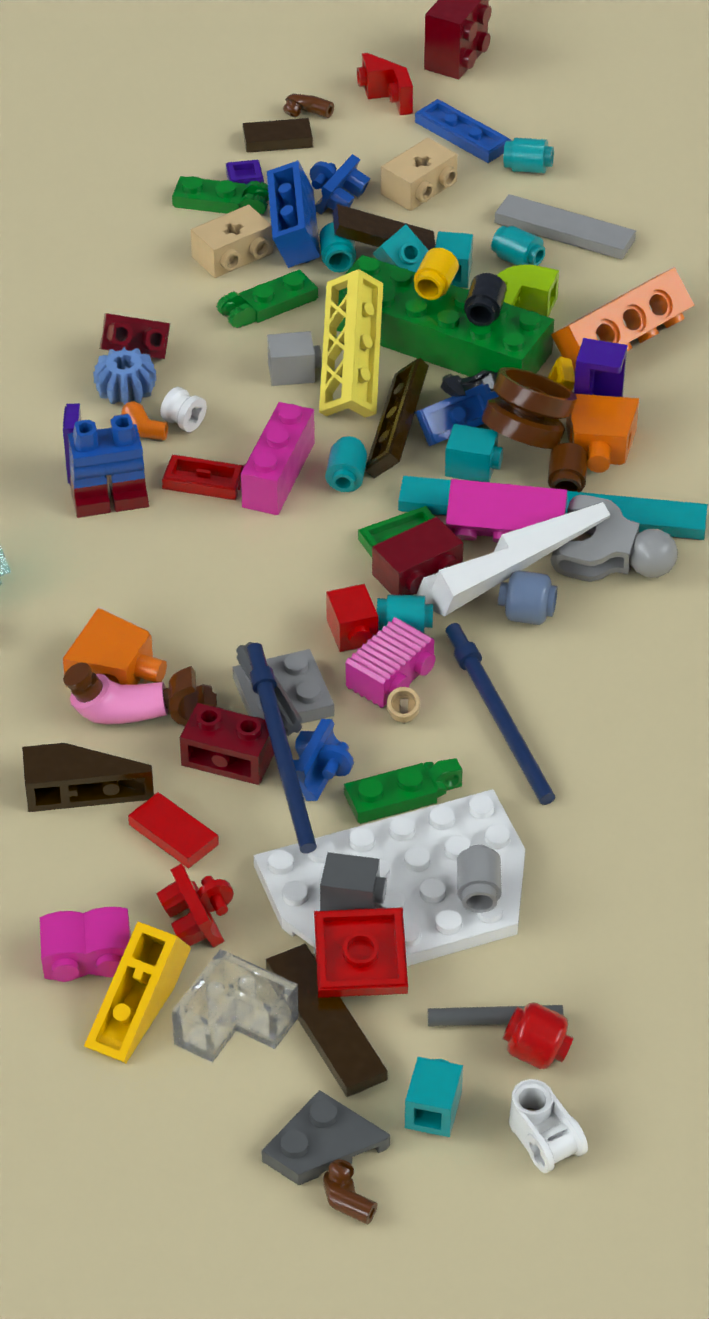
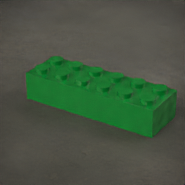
M361 255L346 272L348 274L360 269L383 283L380 346L417 359L421 358L423 361L469 377L477 375L482 370L499 372V369L503 367L518 368L537 373L552 354L553 338L551 334L554 333L553 318L503 302L500 315L494 322L488 326H477L468 320L464 310V304L469 291L467 289L450 285L445 295L436 300H427L418 295L415 290V272L365 255ZM347 288L339 290V305L347 294ZM345 317L337 327L339 332L345 327Z

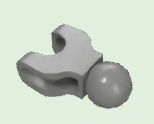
M576 495L571 499L567 514L603 502L610 513V517L585 532L592 537L583 541H569L553 551L550 560L556 572L571 578L592 582L615 572L629 574L631 566L637 573L643 576L658 578L669 573L678 558V549L670 534L659 529H646L639 533L640 523L627 520L622 515L620 508L611 500L589 495Z

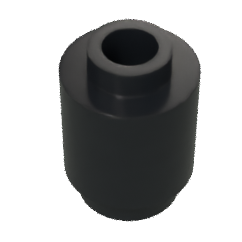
M482 273L473 278L464 304V310L468 320L474 325L488 326L499 317L507 292L506 284L500 277L491 273Z

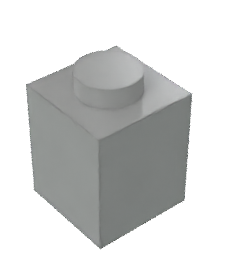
M311 331L267 335L271 385L315 383V368L321 367L322 362L320 345L313 346Z

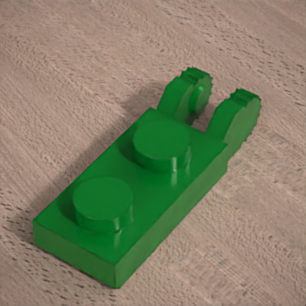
M180 176L172 195V204L175 208L225 214L250 205L261 215L266 212L267 201H269L268 185L266 183L251 181L246 185L229 180L218 181L201 179L195 176Z
M299 269L243 292H230L219 299L216 307L220 314L229 316L227 318L228 322L234 328H241L254 322H262L317 300L318 287Z

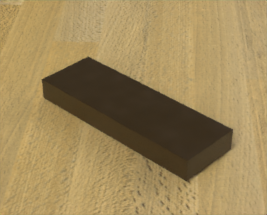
M339 204L336 205L333 211L334 233L336 236L380 247L406 224L428 250L436 246L434 231Z

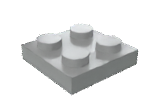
M310 649L266 659L301 716V723L334 716L333 700ZM241 665L233 666V679L248 715L265 719L259 695L253 691L246 673Z

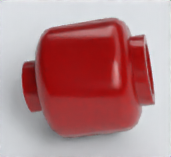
M535 1002L527 1004L524 1009L516 1007L502 1038L508 1042L507 1051L511 1056L538 1069H547L554 1059L563 1062L573 1041V1037L566 1034L568 1029L567 1018Z

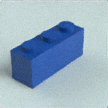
M299 160L267 171L272 239L287 267L290 268L321 257L314 190Z

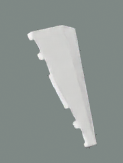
M602 502L502 534L493 553L441 569L436 574L424 577L416 595L426 596L425 604H433V611L445 617L510 578L515 571L523 570L608 519L610 513Z

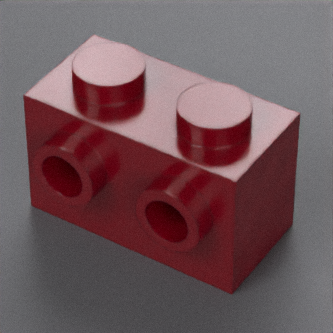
M201 703L196 704L179 737L181 766L260 785L274 756L265 719Z

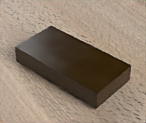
M309 118L243 123L246 152L313 147Z

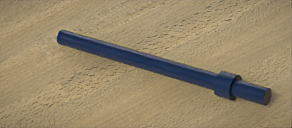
M458 623L448 625L445 632L455 648L454 657L460 668L467 670L540 804H550L554 801L555 794L482 666V656L475 643L468 641Z
M252 643L246 648L252 669L249 674L252 689L259 695L300 852L311 853L316 850L317 845L274 691L277 686L274 671L267 665L262 644Z

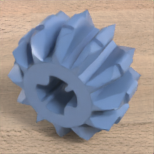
M125 347L121 351L109 349L108 355H102L98 358V363L95 365V371L93 372L94 383H96V389L99 392L100 398H108L111 404L123 402L125 405L131 401L141 403L142 397H150L156 381V369H154L150 355L141 354L139 348L132 351L126 350Z

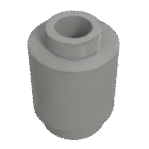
M473 845L462 851L457 857L458 898L462 901L463 907L471 912L483 913L494 909L502 893L501 858L495 850L485 845Z

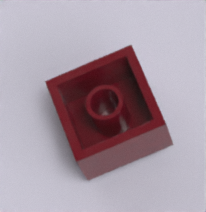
M489 0L436 1L425 14L424 70L459 80L468 69L474 66L476 59L481 53L487 51L491 36L488 33V22L492 12Z

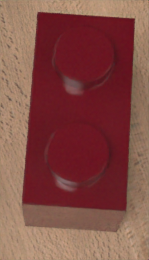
M436 516L372 546V575L391 595L417 594L424 577L436 574L441 569L463 563L464 543Z

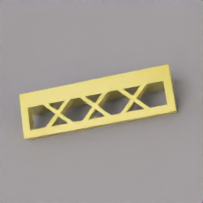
M360 269L328 281L326 286L319 413L325 416L345 409H350L365 418L377 414L383 283ZM347 288V294L339 305V290ZM345 317V327L339 336L336 337L337 327ZM344 350L343 360L335 370V360L341 351ZM342 383L341 398L333 400V393L339 384Z

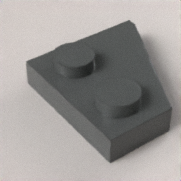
M319 1090L262 1150V1162L297 1185H301L318 1178L323 1172L328 1171L330 1163L334 1160L341 1159L352 1164L353 1156L373 1148L378 1153L387 1150L390 1146V1134Z

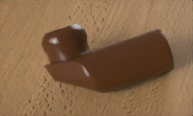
M295 93L287 96L285 99L286 104L283 106L284 112L292 117H298L301 109L326 118H330L334 111V103L313 95Z
M341 1159L332 1161L323 1177V1185L329 1205L335 1210L368 1225L376 1213L378 1204L355 1192L354 1182L351 1178L354 1174V1168L348 1161Z

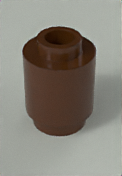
M567 442L558 444L551 450L548 471V485L550 488L581 492L586 485L588 454L582 446Z

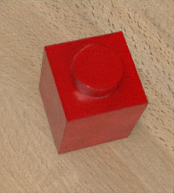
M365 584L326 591L327 622L339 652L362 648L368 639L371 640L373 635L378 633V614Z

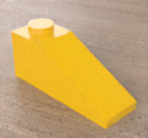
M137 921L84 1047L127 1063L174 990L191 947L178 936Z

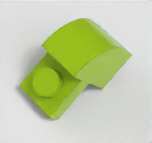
M516 265L501 271L497 275L505 282L507 287L505 303L549 317L558 298L559 270L537 265Z

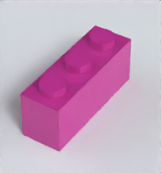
M278 402L241 472L242 508L279 515L315 444L314 409Z
M451 479L446 526L460 540L472 541L476 540L477 536L492 537L493 542L498 543L502 534L566 514L567 490Z

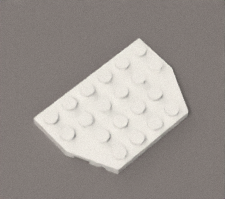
M493 789L315 838L317 848L311 853L300 852L299 845L296 843L254 855V868L281 928L292 937L297 934L313 946L315 954L314 911H320V883L327 852L380 859V877L387 878L384 904L376 903L375 909L403 907L407 966L514 936L518 933L525 848ZM473 845H485L495 850L501 858V897L494 909L483 913L471 912L465 909L457 894V857L462 851Z

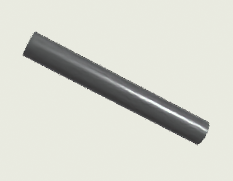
M542 1005L564 1015L563 1005ZM517 1006L428 1008V1027L508 1024Z

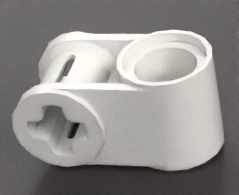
M536 1079L521 1081L515 1086L512 1091L509 1126L527 1149L532 1161L541 1172L548 1173L552 1171L555 1163L573 1154L581 1156L587 1153L588 1143L582 1128L568 1114L546 1083ZM527 1108L535 1109L537 1111H529L527 1110Z

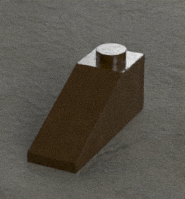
M68 743L22 747L28 812L145 801L154 795L152 765Z

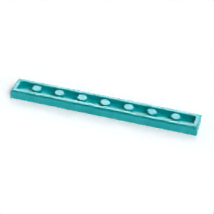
M403 476L398 500V511L409 512L427 506L432 514L447 516L451 480ZM567 491V509L571 499L576 495L604 498L615 503L627 520L640 523L639 533L646 529H659L670 534L671 537L704 540L708 504Z

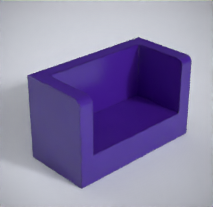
M583 338L576 360L574 393L623 397L627 345Z

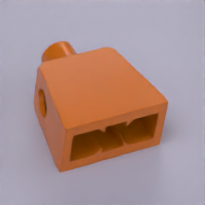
M576 394L577 400L571 416L566 418V428L569 442L578 444L586 450L588 454L587 467L593 472L602 473L608 470L610 464L622 465L626 463L637 430L639 398Z
M99 608L63 657L64 675L71 666L82 662L87 663L93 673L104 674L109 680L121 685H137L141 679L153 683L162 682L167 670V662L165 660L153 657L152 637L147 630Z

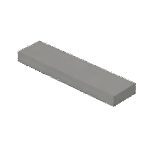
M508 194L495 212V223L507 227L515 226L531 234L618 259L624 258L636 237V230Z

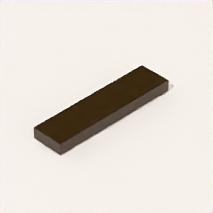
M421 358L414 360L394 374L366 463L365 471L373 478L381 475L401 460L429 367Z
M302 944L267 958L266 970L346 1097L387 1081L388 1070L340 997L318 998L316 959L307 945Z

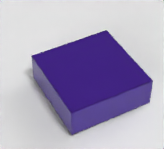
M258 159L226 163V175L229 181L246 185L251 181L264 183Z

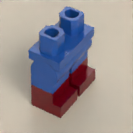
M129 414L114 416L110 420L111 428L97 429L95 422L91 420L76 421L73 433L68 434L71 495L77 518L111 513L107 475L109 476V487L115 512L149 507L144 473L143 448L137 425L133 424Z

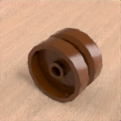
M500 368L493 385L494 391L499 397L487 401L482 415V422L499 434L530 446L553 449L556 445L560 444L565 427L559 419L571 416L577 400L576 394L564 385L545 376L518 368Z

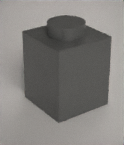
M327 852L320 883V911L375 909L376 903L384 904L387 878L380 877V859Z

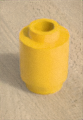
M432 248L425 254L414 275V287L418 295L427 300H436L446 294L459 269V263L455 255L444 248Z

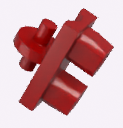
M182 863L172 868L171 872L175 881L156 894L170 918L188 908L191 911L171 923L176 936L188 946H192L207 938L213 948L225 942L211 912L215 911L218 916L228 912L227 905L234 896L230 883L223 879L214 880L212 876H206L201 880L202 886L198 888L195 881H191Z

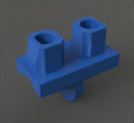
M352 154L337 171L333 163L320 161L314 164L309 173L312 186L315 189H322V198L315 204L316 212L322 215L328 207L334 210L337 204L351 207L355 199L353 195L359 198L365 192L371 178L357 170L361 159Z
M321 719L315 731H300L295 740V749L299 759L293 761L306 801H317L329 779H332L334 776H346L354 765L353 757L348 752V744L340 742L334 735L333 728L335 724L332 719Z

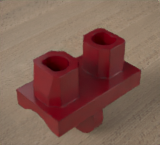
M105 313L99 349L121 351L125 347L126 350L132 351L139 348L141 354H149L153 358L165 359L170 323Z

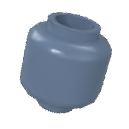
M521 570L515 571L510 576L509 583L501 582L498 605L505 606V614L510 621L541 625L547 617H553L558 587L552 585L550 577L546 574Z

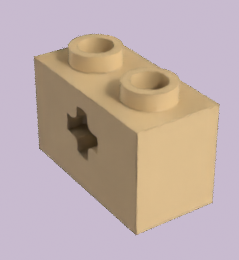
M428 137L381 166V195L412 211L457 182L458 154Z
M246 205L191 229L192 258L214 278L273 253L271 224L250 205Z

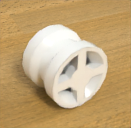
M175 387L165 396L160 414L163 420L169 423L177 422L180 429L192 432L203 421L207 404L205 399L196 395L189 396L187 390Z

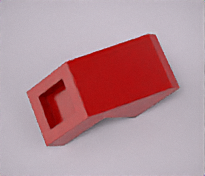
M362 53V67H357V82L359 87H364L367 98L389 97L391 103H396L400 115L413 114V84L407 68L373 54Z

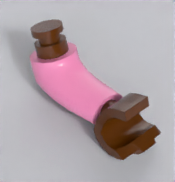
M82 662L71 666L63 678L64 684L71 689V705L83 717L98 724L109 725L140 722L167 716L169 709L171 718L176 723L186 726L197 703L213 707L217 706V694L213 692L212 686L202 684L196 687V672L192 666L173 674L169 680V688L165 687L164 682L121 685L109 680L104 674L93 673L90 666Z

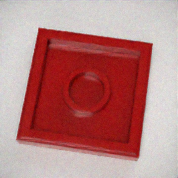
M403 907L314 911L318 998L408 994Z

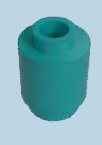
M514 138L513 141L505 142L503 155L505 168H512L513 172L545 174L547 167L553 166L554 147L548 146L547 139Z
M328 223L321 229L319 235L322 261L333 272H345L352 267L356 260L355 241L336 236L334 233V223Z
M501 226L493 236L491 249L502 260L514 265L538 266L544 259L545 247L541 237L515 226Z
M350 436L342 437L330 449L325 479L328 485L337 491L352 492L362 485L367 451L359 439Z
M387 595V599L377 598L378 630H382L383 626H387L388 622H392L393 618L396 617L424 633L425 628H433V604H425L426 596Z

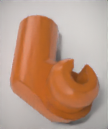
M135 401L128 402L123 406L121 415H130L133 424L137 425L140 437L166 440L168 422L149 420L144 407Z

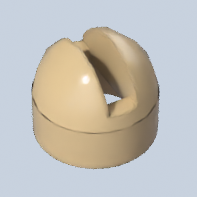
M408 687L394 689L387 699L388 713L397 722H411L420 711V698L418 694ZM400 699H408V713H401Z

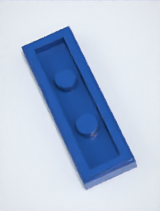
M439 99L415 113V123L487 163L504 154L505 142L511 141L508 137Z

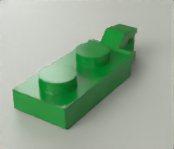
M457 758L437 761L435 764L433 762L420 763L345 783L344 795L357 822L362 824L436 804L437 798L446 794L447 790L462 787L463 770Z

